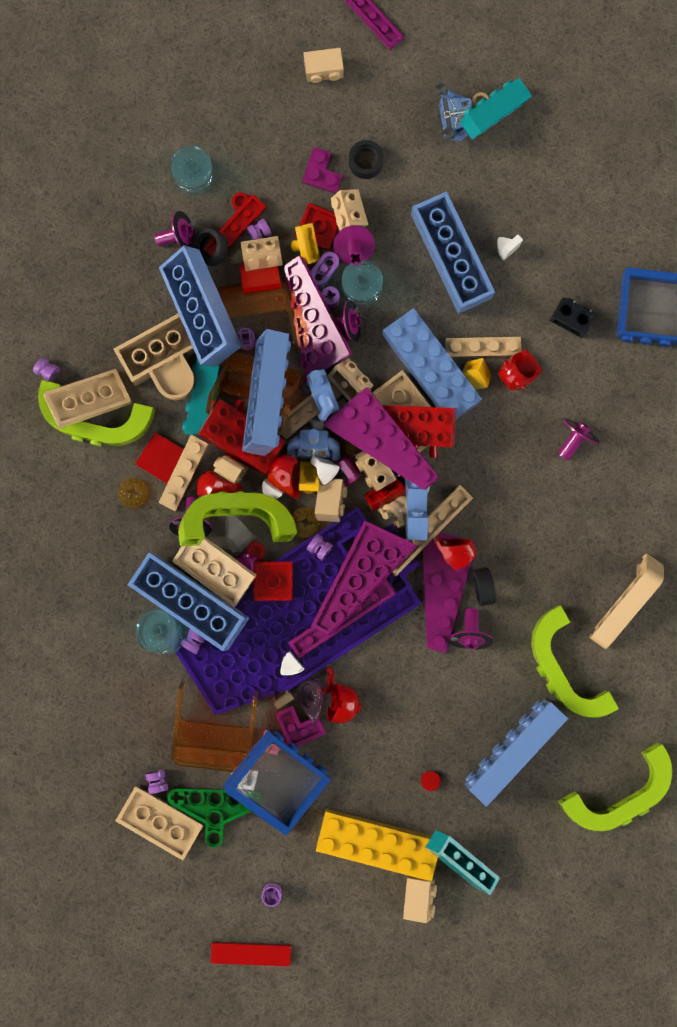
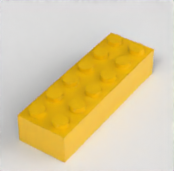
M328 808L325 810L316 845L317 852L431 882L438 858L425 848L432 837L431 835Z

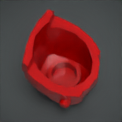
M525 349L505 360L498 374L503 383L513 391L526 388L543 370L532 354Z
M282 455L275 458L267 481L274 487L296 499L301 494V490H299L300 470L298 460L292 457V455Z
M214 469L213 471H206L197 482V494L200 497L219 492L236 493L242 489L240 483H232L214 472Z
M439 535L434 537V542L442 553V557L454 570L468 566L476 556L475 545L470 539H441Z

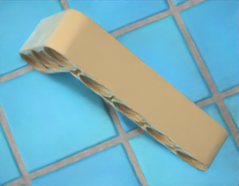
M645 554L642 557L643 561L637 565L636 578L595 626L596 630L594 633L589 635L591 640L604 649L611 645L664 580L663 564L649 554Z

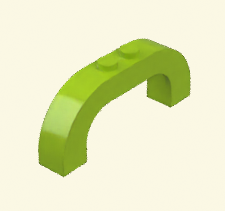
M41 380L38 402L44 418L60 432L72 436L71 439L74 441L83 442V439L89 440L91 445L101 447L102 444L124 446L140 439L152 424L155 409L134 403L129 420L121 427L107 428L81 421L59 429L43 393L62 386Z
M239 491L236 493L219 492L217 494H208L195 500L189 506L180 522L178 535L180 546H199L205 538L203 519L211 516H257L269 526L273 542H291L297 534V530L290 512L279 501L265 494Z
M555 606L541 616L532 633V652L539 665L536 667L541 677L545 676L548 682L546 687L550 694H555L559 702L568 710L581 716L592 718L613 713L619 708L609 691L605 690L591 698L579 697L571 688L551 651V639L558 629L569 624L570 621L562 606Z
M657 742L641 752L650 770L649 779L643 788L603 811L587 809L579 794L574 791L558 800L563 811L575 823L593 831H607L620 825L625 826L633 821L632 818L635 816H642L648 813L649 808L657 804L665 796L672 780V764L663 744Z

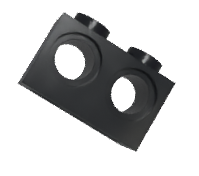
M563 297L549 321L583 338L595 319L596 314L588 307L577 305L573 299ZM561 309H567L569 315H563ZM578 318H583L586 324H580Z

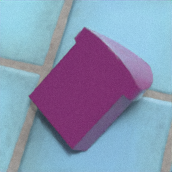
M349 454L338 463V466L348 477L343 481L346 487L359 479L363 472L359 471L355 461Z

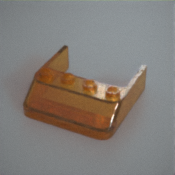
M280 277L281 288L247 294L243 293L242 283L217 288L230 319L282 310L287 311L295 350H299L288 286L283 278Z
M234 352L227 358L208 395L207 414H210L219 394L222 392L249 399L254 357ZM287 368V371L284 373L286 386L282 390L284 404L282 409H280L283 412L281 414L282 422L277 431L279 436L292 409L301 380V374L291 368Z
M181 682L177 690L171 752L173 763L184 767L234 772L253 748L259 691L255 690L253 695L249 727L220 725L183 719L185 682Z

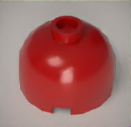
M335 684L330 693V696H333L331 708L327 707V718L330 722L344 724L350 722L356 713L360 712L361 702H359L356 691L350 686Z

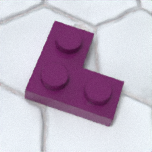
M316 147L313 148L302 179L303 184L334 194L339 191L343 175L326 170L331 158V152Z
M293 705L275 713L288 744L292 742L298 747L326 734L319 715L300 723Z

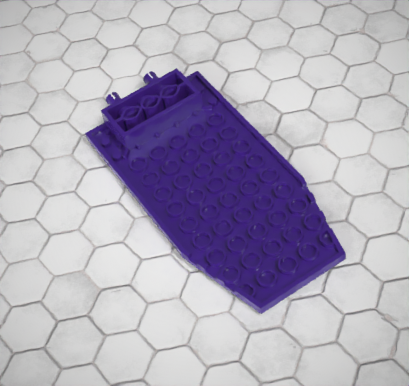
M357 507L341 517L340 522H334L317 533L323 537L325 542H330L334 545L323 561L317 558V554L307 550L309 543L317 534L273 561L293 562V601H254L253 581L235 606L236 609L248 616L249 620L228 651L220 650L207 640L201 643L197 654L184 648L181 642L174 648V651L215 715L292 689L421 604L411 589V585L405 575L420 566L418 561L412 565L409 563L397 576L391 573L387 577V580L397 594L301 658H298L288 642L312 627L311 625L364 521H367ZM391 523L384 530L389 532L395 526ZM397 529L390 532L394 535L399 534ZM288 652H291L304 667V671L294 675H281L283 657Z

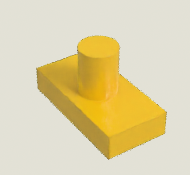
M313 223L295 227L298 240L291 242L292 250L294 252L300 251L306 265L319 261L320 255Z
M300 461L299 490L306 494H312L314 491L319 490V477L317 468L309 461Z

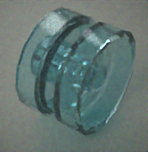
M186 146L179 149L173 155L170 162L171 173L177 187L182 192L189 195H199L211 187L214 180V169L209 155L202 148Z
M362 260L357 265L350 263L342 274V293L347 301L352 300L357 307L372 305L379 299L383 287V275L380 268L369 260Z
M161 609L147 611L140 617L136 625L137 642L143 649L149 652L172 654L182 647L181 642L186 638V626Z

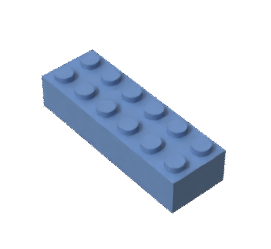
M447 191L413 206L411 211L413 221L457 313L460 314L491 300L495 291Z
M184 245L164 262L159 269L200 365L216 367L241 348L242 345L200 250Z
M414 308L383 330L382 336L435 407L456 408L457 420L480 403L482 398Z
M266 329L256 341L242 452L265 456L279 444L280 437L277 435V431L282 422V416H279L284 404V397H282V390L286 386L284 373L287 371L289 364L286 356L291 347V341H288V333Z
M149 552L128 583L129 587L222 651L229 650L249 620V617L232 607L222 598L156 553Z
M545 699L542 701L538 700L532 706L533 711L529 715L525 714L518 723L520 725L515 730L512 728L505 735L507 739L502 744L499 742L492 749L493 754L489 758L485 757L479 763L480 768L476 772L472 771L465 778L467 781L465 786L486 807L568 720L551 702Z

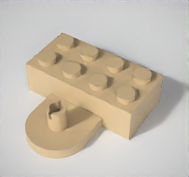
M179 313L114 348L116 355L135 386L152 378L159 392L170 400H181L192 392L195 385V377L185 359L196 353Z

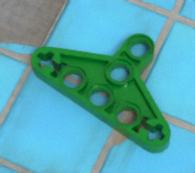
M178 787L172 789L167 797L168 802L172 806L206 824L205 842L212 848L221 845L224 838V824L251 812L241 803L233 804L230 801V795L226 793L225 789ZM242 789L252 797L253 794H257V798L261 800L259 802L263 804L264 796L259 790ZM176 792H178L179 796H185V792H189L187 796L188 803H184L185 799L182 798L175 802L172 796ZM199 792L202 800L199 803L193 802L191 799L192 793ZM219 793L222 798L221 802L213 803L210 798L211 794ZM218 813L221 817L220 822H211L210 815ZM211 833L219 834L220 841L217 843L210 842L209 835Z

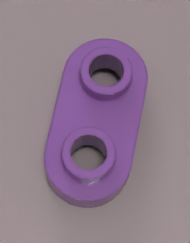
M333 252L323 254L310 271L318 287L326 285L338 269V256ZM331 260L333 265L328 266L326 262ZM317 275L322 276V280L318 281L315 279V277Z

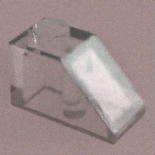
M226 516L225 539L228 541L226 546L233 553L236 551L242 553L256 537L236 516Z

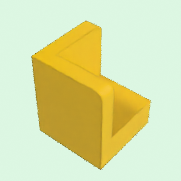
M484 358L467 361L462 371L475 390L487 388L492 377Z

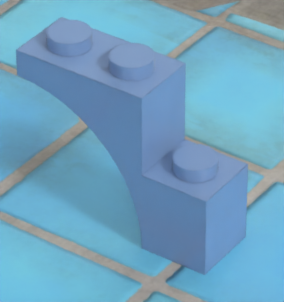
M405 478L407 540H427L428 488L423 490Z

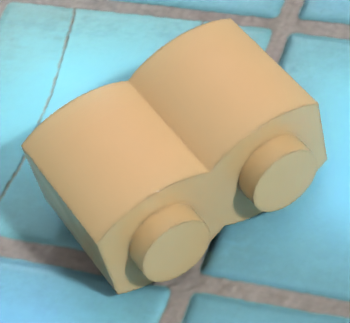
M224 455L222 458L219 456L213 465L215 467L214 472L234 484L242 480L249 468L230 455Z

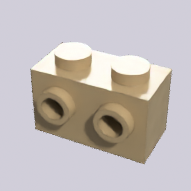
M341 48L303 52L307 82L319 83L323 80L336 81L343 78L344 68Z
M359 189L339 190L331 198V205L335 212L339 230L351 225H358L364 228L368 226Z
M278 236L241 242L245 271L283 265Z
M349 358L337 364L328 374V379L348 401H351L366 387L371 390L374 386L369 378Z
M362 451L355 455L357 459L355 464L360 472L364 471L366 475L364 480L369 488L373 487L374 490L378 491L396 480L389 467Z
M332 479L325 485L319 480L315 507L317 521L340 522L341 516H344L345 505L343 504V498L347 497V487L344 486L343 479Z
M412 876L407 878L403 919L427 923L434 917L435 906L432 904L433 897L435 898L437 893V885H434L435 879H432L431 882Z

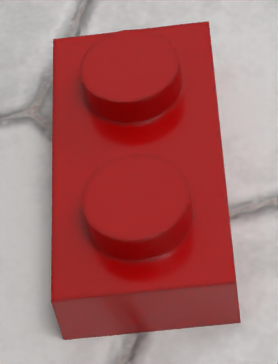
M395 477L396 480L382 489L378 491L372 490L364 495L365 500L373 511L406 492L397 477Z

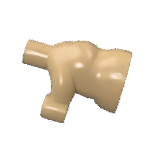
M399 496L390 504H385L377 510L385 520L395 517L397 521L394 522V526H397V528L404 525L402 515L407 514L405 496Z

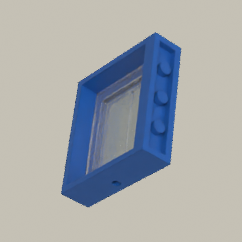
M628 267L624 270L622 274L616 338H621L623 342L638 340L641 344L645 345L655 342L659 343V346L669 347L671 344L677 345V273Z
M268 729L223 784V787L227 794L287 836L331 779L327 775L328 770L321 764L316 766L313 763L314 760L308 754L302 755L298 752L300 749L292 742L287 744L283 741L285 738L279 732L275 731L273 733Z

